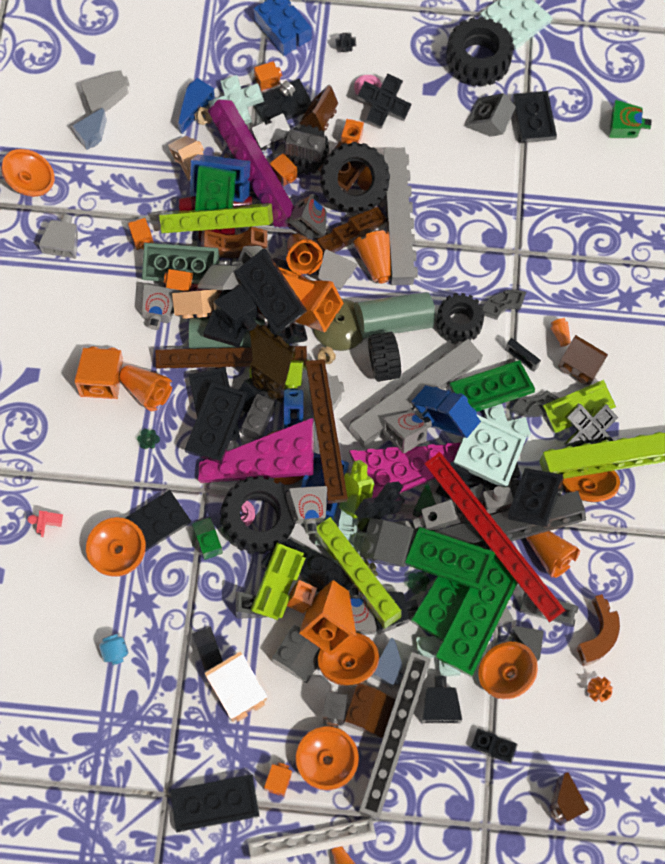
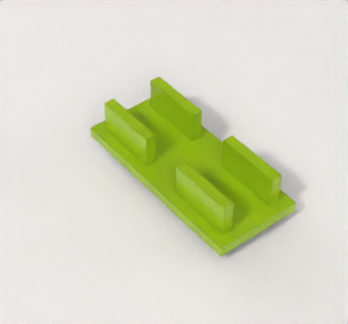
M604 380L543 405L554 433L572 426L565 416L578 403L590 415L603 403L607 404L610 409L616 408Z
M279 543L276 544L250 611L275 620L283 617L291 597L288 595L293 580L297 581L305 561L304 553Z

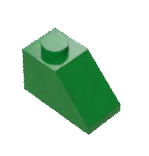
M211 518L192 523L204 560L223 554L222 546Z

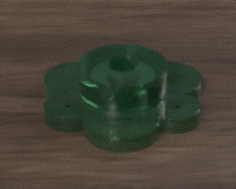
M143 429L141 436H138L137 440L140 442L142 449H154L155 444L160 442V437L156 435L155 430Z
M417 572V574L410 573L407 586L412 588L414 594H419L421 591L427 590L430 579L427 576H423L422 572Z

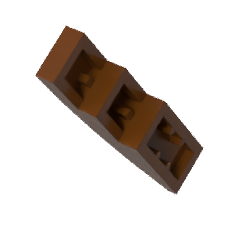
M375 207L370 211L349 218L347 223L333 228L330 234L318 238L316 243L321 247L323 253L326 249L335 253L352 244L356 238H362L386 223L387 218L378 207Z

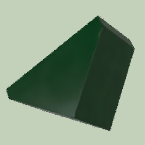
M429 484L424 486L414 507L412 515L415 517L423 515L422 509L436 505ZM437 515L431 517V521L437 519Z

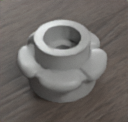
M287 80L280 83L281 88L279 90L286 97L288 95L293 96L292 93L295 91V88Z

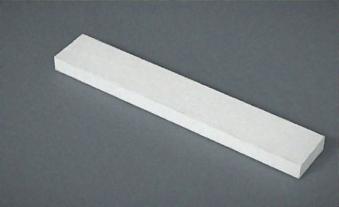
M372 819L248 843L251 864H257L375 840L376 833Z

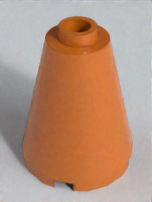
M385 230L375 231L366 234V237L362 240L361 237L356 238L353 242L373 281L378 282V284L388 282L392 276L389 232L385 233Z
M292 234L287 240L286 262L288 267L298 275L312 274L319 269L323 261L321 247L315 241L301 234Z
M127 365L120 371V381L147 410H158L156 407L158 405L163 406L172 392L170 382L172 383V380L168 377L132 365Z
M551 531L526 537L543 567L552 578H557L564 574L571 567L569 563L572 559L576 561L580 555V550L575 545Z

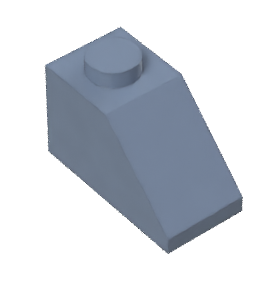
M103 108L73 125L75 136L86 150L97 146L102 141L107 121Z
M391 638L379 659L377 669L371 675L374 679L393 688L394 684L399 685L404 676L401 673L403 665L395 639Z

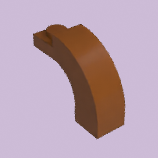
M252 226L245 232L237 235H223L204 230L201 233V247L219 248L220 258H239L244 246L267 248V230Z
M603 594L592 599V604L600 623L598 636L592 640L580 643L576 647L583 667L602 659L613 648L619 636L620 619L618 611L609 612L610 604L607 599H604Z

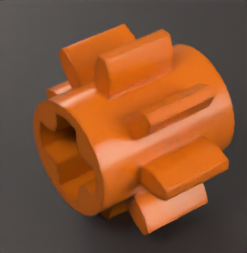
M597 676L591 679L587 692L590 693L589 697L595 702L598 700L601 702L607 701L612 696L613 687L610 685L611 682L606 677L601 679Z

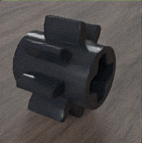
M351 32L340 33L339 38L335 39L336 48H340V52H351L353 47H356V37H352Z

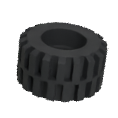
M300 125V128L295 127L293 130L325 138V150L321 162L318 163L314 162V160H304V158H297V156H290V154L287 155V136L284 143V155L297 167V173L305 172V175H309V172H312L314 174L329 155L328 138L316 126L312 128V125H308V127Z
M455 293L453 297L449 295L446 297V301L443 300L441 306H439L436 318L437 330H440L439 334L441 336L445 335L444 339L446 341L450 339L453 344L460 341L464 342L467 339L470 341L471 339L475 340L481 332L485 311H483L482 304L478 305L479 300L477 298L474 300L470 294L465 296L466 293H461V295ZM461 313L466 315L470 322L467 324H457L450 316Z
M391 331L369 335L368 350L375 380L380 382L400 378L402 372L401 360L394 333Z

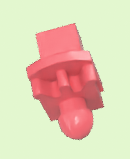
M39 511V516L30 515L27 521L30 524H37L36 533L44 537L46 525L62 527L63 514Z

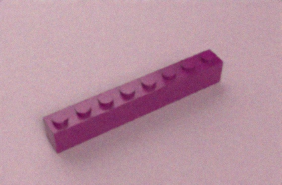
M218 99L208 110V113L235 159L250 161V177L247 180L250 181V185L261 204L271 203L273 225L275 227H289L291 225L289 219L294 205L233 101Z

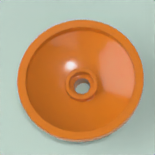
M16 149L6 154L2 161V175L8 185L15 191L26 196L38 197L48 193L53 187L55 181L54 171L49 162L40 154L27 149Z
M614 470L565 478L562 486L567 492L578 491L582 501L602 502L617 494L620 488V478Z
M120 517L109 518L97 524L90 532L86 543V554L90 564L101 574L111 577L124 576L135 570L143 560L146 550L145 537L140 528L132 521ZM122 547L121 552L116 553V548Z
M356 633L353 638L332 656L320 649L318 654V665L321 673L329 681L339 685H354L365 681L375 672L379 663V653L375 643L369 637L360 633Z
M504 642L490 649L481 660L478 670L480 684L489 695L495 698H516L525 693L534 683L538 672L537 659L531 649L522 643Z
M330 726L319 727L306 734L299 743L296 752V765L301 777L310 786L320 790H335L347 784L354 776L359 761L358 750L353 739L343 730ZM330 757L331 762L326 764L323 762V758Z

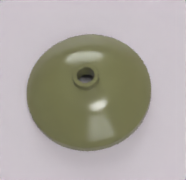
M342 299L344 304L325 333L313 329L317 340L323 346L330 347L335 351L353 349L364 340L353 306L355 302L347 299Z

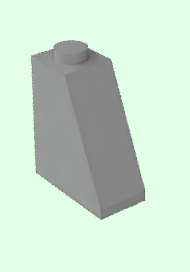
M121 70L81 82L91 114L101 108L106 113L128 95L127 87L130 84L127 76H123Z

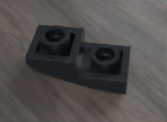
M269 323L266 326L272 334L279 335L287 344L305 342L308 339L305 326L292 323L279 334L274 332Z
M478 728L471 745V749L511 765L518 744L500 738L496 734Z

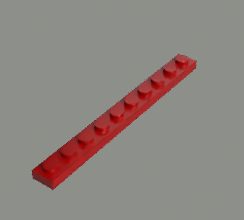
M437 453L424 463L489 548L495 552L497 558L545 619L550 623L565 611L564 607L442 453Z

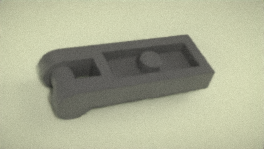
M524 592L520 613L545 619ZM559 601L565 611H567V615L562 616L560 614L553 621L565 626L574 627L576 621L574 616L578 612V606Z

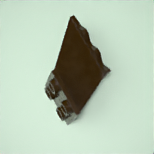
M257 323V326L250 331L253 361L250 363L252 383L256 388L266 391L270 398L273 400L277 399L282 403L284 401V389L291 361L296 356L295 346H289L282 337L272 334L265 325Z

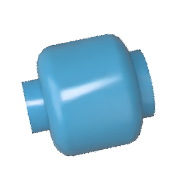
M118 634L103 638V642L99 644L103 661L106 663L111 662L112 666L124 662L123 658L128 655L125 639L121 636L118 637Z

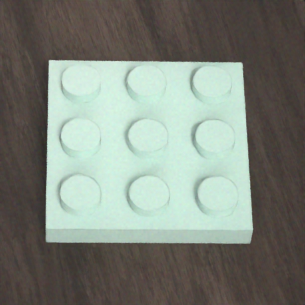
M497 0L480 13V17H484L487 20L489 18L493 19L495 23L499 22L503 25V28H507L509 35L513 38L514 50L551 23L553 18L534 0Z
M477 415L481 420L480 424L468 438L463 437L453 462L469 470L468 472L505 488L509 484L526 437Z

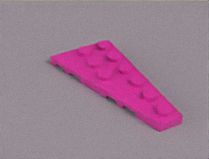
M313 418L227 451L222 464L208 459L199 462L198 481L200 483L245 480L246 477L250 476L254 479L257 475L264 476L263 479L269 477L313 475Z
M461 442L447 443V445L431 444L420 447L416 446L406 453H403L398 447H389L378 450H349V454L353 463L354 461L362 460V462L367 464V475L374 482L372 498L378 496L385 484L389 482L399 481L403 485L401 493L435 479L424 463L441 452L450 464L451 461H454Z

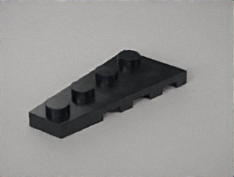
M289 538L284 543V546L304 553L305 561L300 575L311 586L316 587L318 592L325 588L332 580L348 591L354 585L338 563L293 538Z

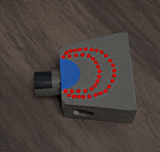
M310 194L309 197L298 201L289 219V223L311 240L325 236L327 211L318 203L319 196L316 194Z

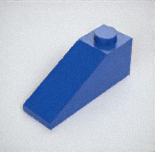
M198 77L193 82H190L186 89L178 121L181 134L196 120L195 113L198 112V109L201 107L206 108L209 105V101L215 99L214 88Z

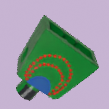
M615 100L611 113L609 138H637L641 129L650 130L652 119L642 118V107Z

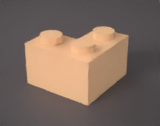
M184 136L169 144L168 147L175 162L181 164L187 179L191 182V159L198 154L203 155L202 151H204V148L200 141Z
M208 289L172 293L174 316L182 315V319L194 318L193 314H196L197 318L208 317V313L211 316L214 310L213 301L220 297L222 290Z

